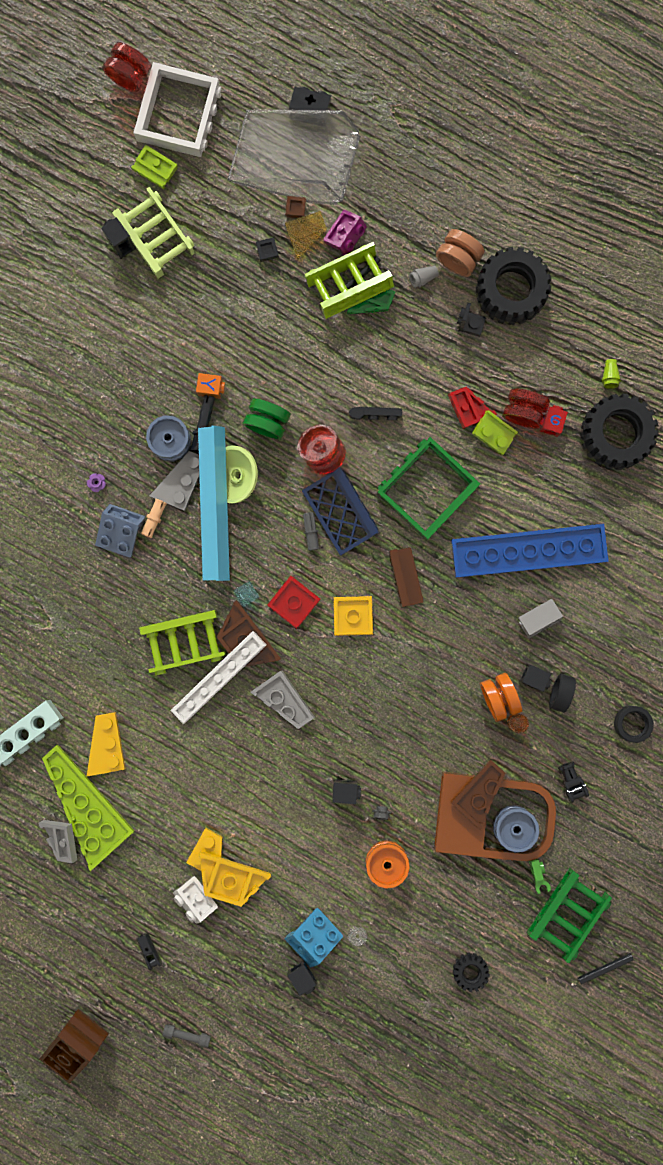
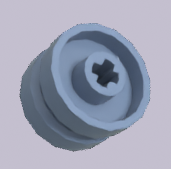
M174 416L156 418L147 429L146 435L149 448L158 458L164 461L174 462L182 459L188 453L191 446L192 438L189 430L180 419Z
M516 805L507 806L495 815L493 833L499 843L507 850L524 852L532 848L537 842L539 824L535 817L525 808ZM515 826L518 828L516 832L513 830Z

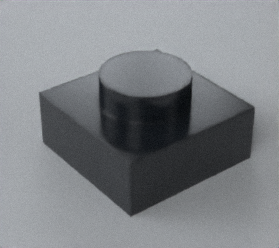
M274 237L256 241L260 262L279 258Z

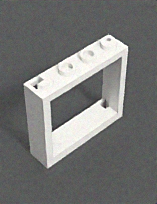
M153 62L134 129L136 141L201 157L202 152L207 148V134H210L212 130V116H215L217 112L216 101L217 98L220 99L222 87H220L219 79ZM162 77L210 89L195 143L147 131Z

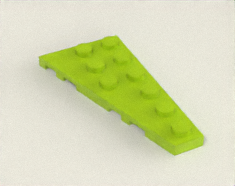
M56 745L42 760L55 785L56 793L61 799L69 823L72 824L73 833L78 839L82 854L85 856L88 868L91 871L135 830L59 745Z

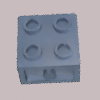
M109 504L102 512L95 545L130 558L133 554L138 530L144 524L146 516Z

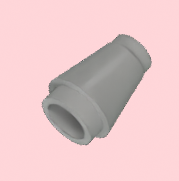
M436 266L414 269L409 274L412 286L414 288H421L435 277H438V269Z

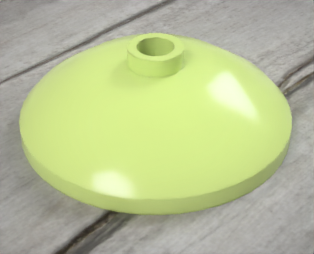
M239 446L226 447L227 503L244 501L251 495L257 483L258 470L255 459L249 451Z

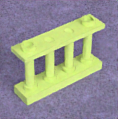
M148 187L146 190L150 198L128 213L124 212L122 214L119 209L112 213L126 229L136 249L159 279L164 275L162 268L165 263L186 249L191 255H194L193 247L195 245L189 236L185 237L163 207L161 204L163 200L158 192H153ZM155 204L160 213L139 228L135 227L133 229L130 225L131 220ZM166 219L171 228L151 242L143 244L140 239L142 234ZM177 234L182 243L159 259L158 257L154 259L151 255L152 250Z

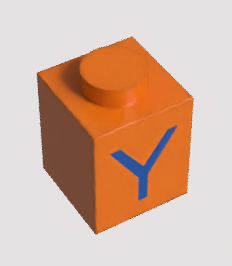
M198 373L197 395H208V397L210 395L220 399L221 393L224 394L225 382H223L222 377Z

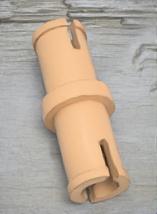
M155 499L150 514L146 516L147 521L140 534L152 538L157 524L161 522L160 517L167 503Z

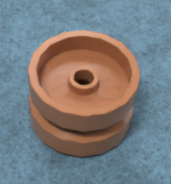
M451 229L444 239L445 244H441L438 248L436 257L450 271L469 277L475 270L476 263L485 254V249L471 235L458 229Z

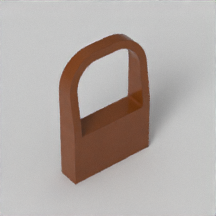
M442 772L434 843L435 852L531 861L541 857L549 849L554 837L556 806L552 796L545 788L529 781L503 779L500 787L532 790L543 797L547 807L545 834L541 843L530 851L513 852L505 849L483 847L486 818L482 829L479 830L451 804L453 799L475 775Z

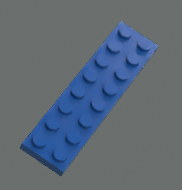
M604 524L451 540L455 578L609 562Z

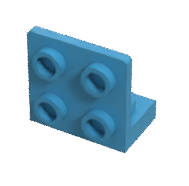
M316 908L295 931L290 932L284 939L311 968L319 965L343 938V935L320 909Z

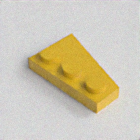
M116 712L95 717L87 776L126 769Z

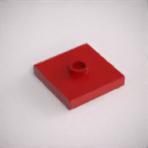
M290 576L267 606L298 629L321 599L294 577Z

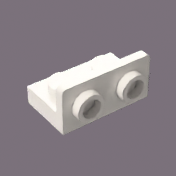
M195 876L173 892L175 902L180 907L183 906L186 910L185 914L191 922L200 923L218 908L211 897L204 895L203 886Z

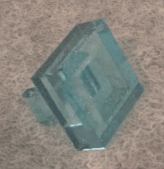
M250 581L234 590L243 607L260 598Z

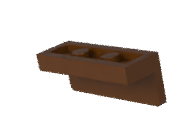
M408 547L390 550L389 557L401 608L423 603L412 549Z

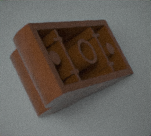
M78 1008L39 1060L70 1084L92 1060L109 1032Z

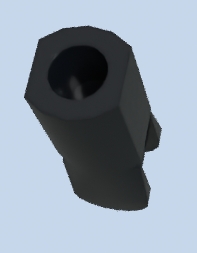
M146 932L138 936L136 940L148 969L151 971L157 965L162 966L161 958L154 947L149 933ZM153 953L155 958L150 960L148 955Z

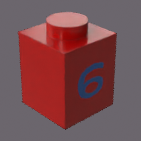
M549 406L546 410L540 432L558 437L562 433L568 412L563 411L564 409L560 406Z

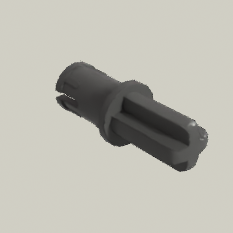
M304 513V534H306L308 551L320 549L317 532L319 531L316 530L314 513Z

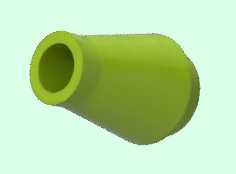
M608 359L605 361L602 383L604 388L614 389L619 387L621 379L617 360Z

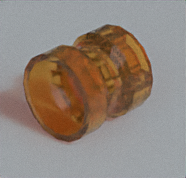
M518 713L509 716L507 725L515 733H524L529 727V720L523 714Z

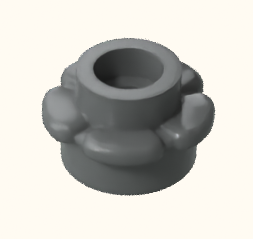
M376 806V809L372 810L374 819L389 820L391 812L388 811V807Z

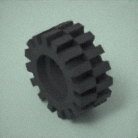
M470 952L466 953L467 955L465 956L462 954L460 955L461 958H457L455 960L456 964L453 965L455 981L459 987H462V990L466 991L467 989L469 992L475 990L477 992L479 991L478 988L481 987L483 989L485 987L484 984L488 983V977L490 976L489 968L480 955L477 956L476 953L472 955ZM469 965H474L478 968V975L474 979H467L464 976V969Z

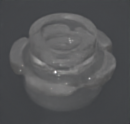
M362 927L351 928L348 940L354 946L364 944L367 940L365 929Z

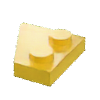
M205 828L186 863L201 871L200 851L222 858L223 837Z

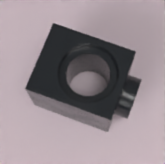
M527 664L519 682L544 692L545 689L549 688L552 679L550 678V673Z
M304 960L288 970L287 976L299 996L304 993L307 995L315 990L317 980Z

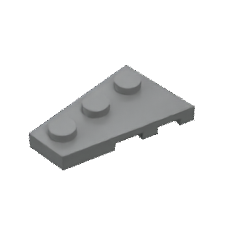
M188 451L151 493L150 497L186 511L200 478L199 455Z
M283 670L250 692L298 729L315 718Z

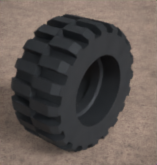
M508 247L505 252L501 249L496 252L495 256L491 255L487 259L486 264L483 265L477 280L478 303H482L481 309L483 312L488 311L490 313L488 317L492 320L497 318L499 319L498 323L501 324L507 321L508 325H515L516 322L523 324L527 319H533L545 305L551 292L552 286L550 282L552 279L551 275L547 274L549 270L547 264L542 265L543 259L540 256L537 258L533 256V251L529 250L527 253L521 247H518L517 250H513V247ZM507 272H515L522 275L530 285L531 291L529 296L521 301H511L504 298L497 290V278Z
M622 393L620 396L613 394L608 398L605 397L596 403L584 417L585 420L581 425L583 431L580 433V439H584L583 449H588L589 451L587 456L590 459L594 457L597 465L604 464L606 469L615 468V470L630 468L646 458L651 453V449L655 447L657 443L655 438L659 434V431L655 430V427L658 426L657 419L653 420L652 416L655 413L653 410L649 411L646 408L648 404L645 401L642 403L638 402L639 398L636 396L628 398V394ZM610 416L624 417L632 424L635 431V440L629 448L618 449L606 441L603 434V423Z

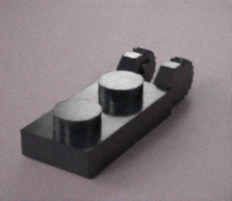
M352 407L349 410V416L354 420H360L364 416H368V420H379V417H387L388 421H398V418H402V409Z

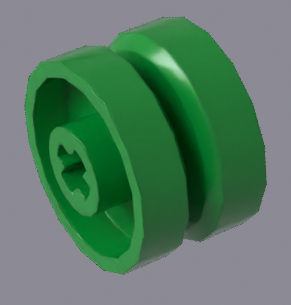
M253 398L249 405V410L253 414L245 415L242 423L243 426L260 435L282 440L285 429L281 425L288 424L291 413L276 404Z

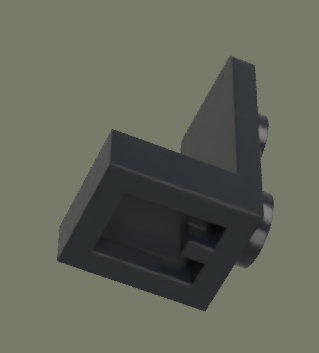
M467 303L466 308H461L457 324L460 325L458 331L480 337L486 317L470 313L471 303Z

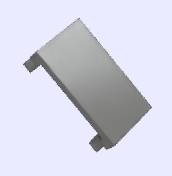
M550 599L518 617L527 638L530 639L560 622L563 615L553 599Z

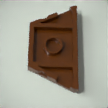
M237 600L234 601L217 635V639L230 654L254 631L266 643V646L245 667L281 660V657Z

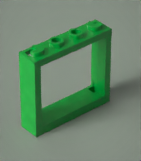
M431 437L427 441L423 439L416 446L418 450L414 454L410 452L403 460L405 464L401 468L397 466L390 474L392 477L388 481L384 480L377 487L379 489L377 495L426 541L480 485L469 472ZM428 449H431L468 484V487L425 531L386 493Z

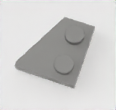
M49 820L39 822L40 828L44 827L49 835V838L46 840L53 849L57 861L67 863L77 861L72 824Z

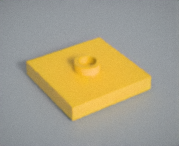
M372 596L334 597L335 636L373 635Z

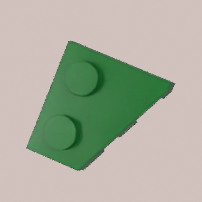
M390 289L348 308L347 314L389 311L396 292Z

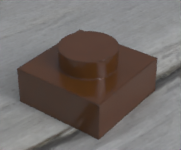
M287 196L286 217L304 219L306 198Z

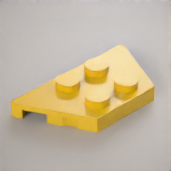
M202 851L199 853L205 896L242 907L248 901V898L254 895L259 890V887L271 877L269 872Z

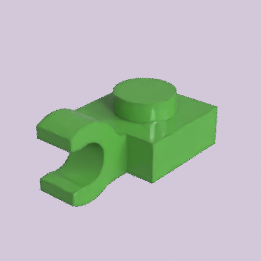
M538 859L529 861L536 892L541 894V885H546L547 891H551L550 884L543 878L545 873L543 862H539Z

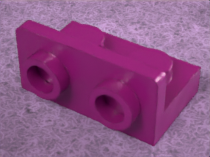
M343 209L323 241L325 244L340 250L344 256L353 250L367 226L361 216Z

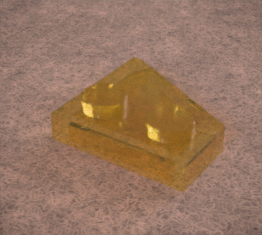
M321 211L285 223L296 259H299L327 230Z

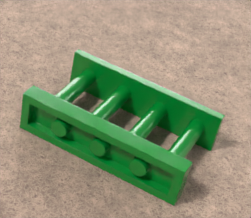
M570 867L527 930L529 937L535 941L538 937H543L564 952L562 957L568 964L578 956V949L603 911H607L612 903V897L606 892L601 897L579 882L578 877L580 875ZM571 888L577 889L597 903L591 913L568 898L567 894ZM560 904L566 905L586 919L580 929L557 914L556 910ZM549 921L556 922L575 935L569 946L546 930V925Z

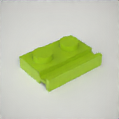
M145 145L131 168L134 172L164 190L166 183L169 182L178 165Z
M487 410L471 434L500 455H504L518 432Z

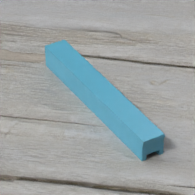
M213 425L211 427L198 428L203 580L230 581L225 427Z

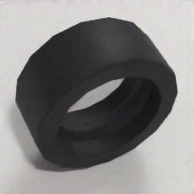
M561 673L557 676L550 694V709L563 713L567 712L575 693L576 679L574 677Z
M631 705L623 707L615 716V731L625 741L633 743L645 741L653 731L654 722L652 716L642 707ZM629 713H638L644 719L645 727L639 735H629L623 729V719Z

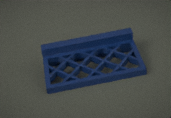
M337 467L328 475L302 490L340 556L381 533L342 467ZM331 477H334L337 482L335 491L325 488L326 481ZM313 488L321 489L319 501L312 499L308 493ZM324 490L334 493L332 504L322 502ZM337 494L345 496V507L334 505ZM321 503L331 506L328 517L320 514ZM334 507L344 509L341 520L331 518ZM347 510L354 511L356 514L354 523L344 521ZM330 520L341 522L338 533L330 531ZM343 523L354 525L351 536L341 534ZM356 526L364 528L367 535L361 539L355 538ZM340 536L350 538L349 546L343 550L338 544Z

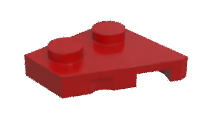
M467 386L448 394L463 429L478 424L485 415V412L487 410L491 411L483 404L484 401L476 397Z

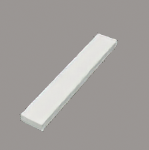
M252 631L170 711L185 724L266 646V643Z

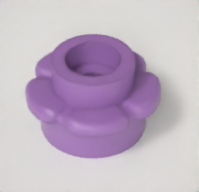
M96 473L90 475L89 480H87L88 488H91L93 492L103 490L106 486L104 476L101 474L97 475Z

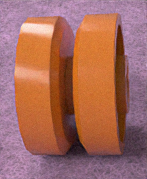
M507 673L496 676V686L490 679L480 683L486 704L496 722L506 719V709L511 715L522 712L517 691Z
M389 840L379 841L367 852L365 860L367 874L373 883L383 888H394L403 883L408 876L410 867L407 854L399 844ZM385 862H390V863H391V864L388 865V867H385V866H384V863H385Z

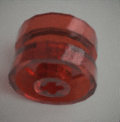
M116 42L110 51L111 57L105 60L102 69L117 85L131 92H138L143 84V78L151 70V64L135 48L122 42Z
M519 388L511 389L507 398L510 404L504 407L502 417L522 427L541 429L545 421V416L542 413L548 411L551 401L537 392Z
M314 425L303 432L298 440L297 449L299 455L315 473H331L339 468L345 460V445L337 433L328 425Z

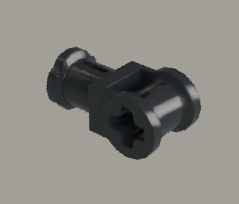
M574 761L558 767L565 779L562 782L570 803L583 796L589 797L581 776H577Z

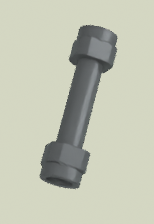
M165 1024L162 1035L168 1039L175 1037L198 1043L199 1047L208 1048L211 1038L210 1035L205 1033L197 1035L175 1029V1026Z

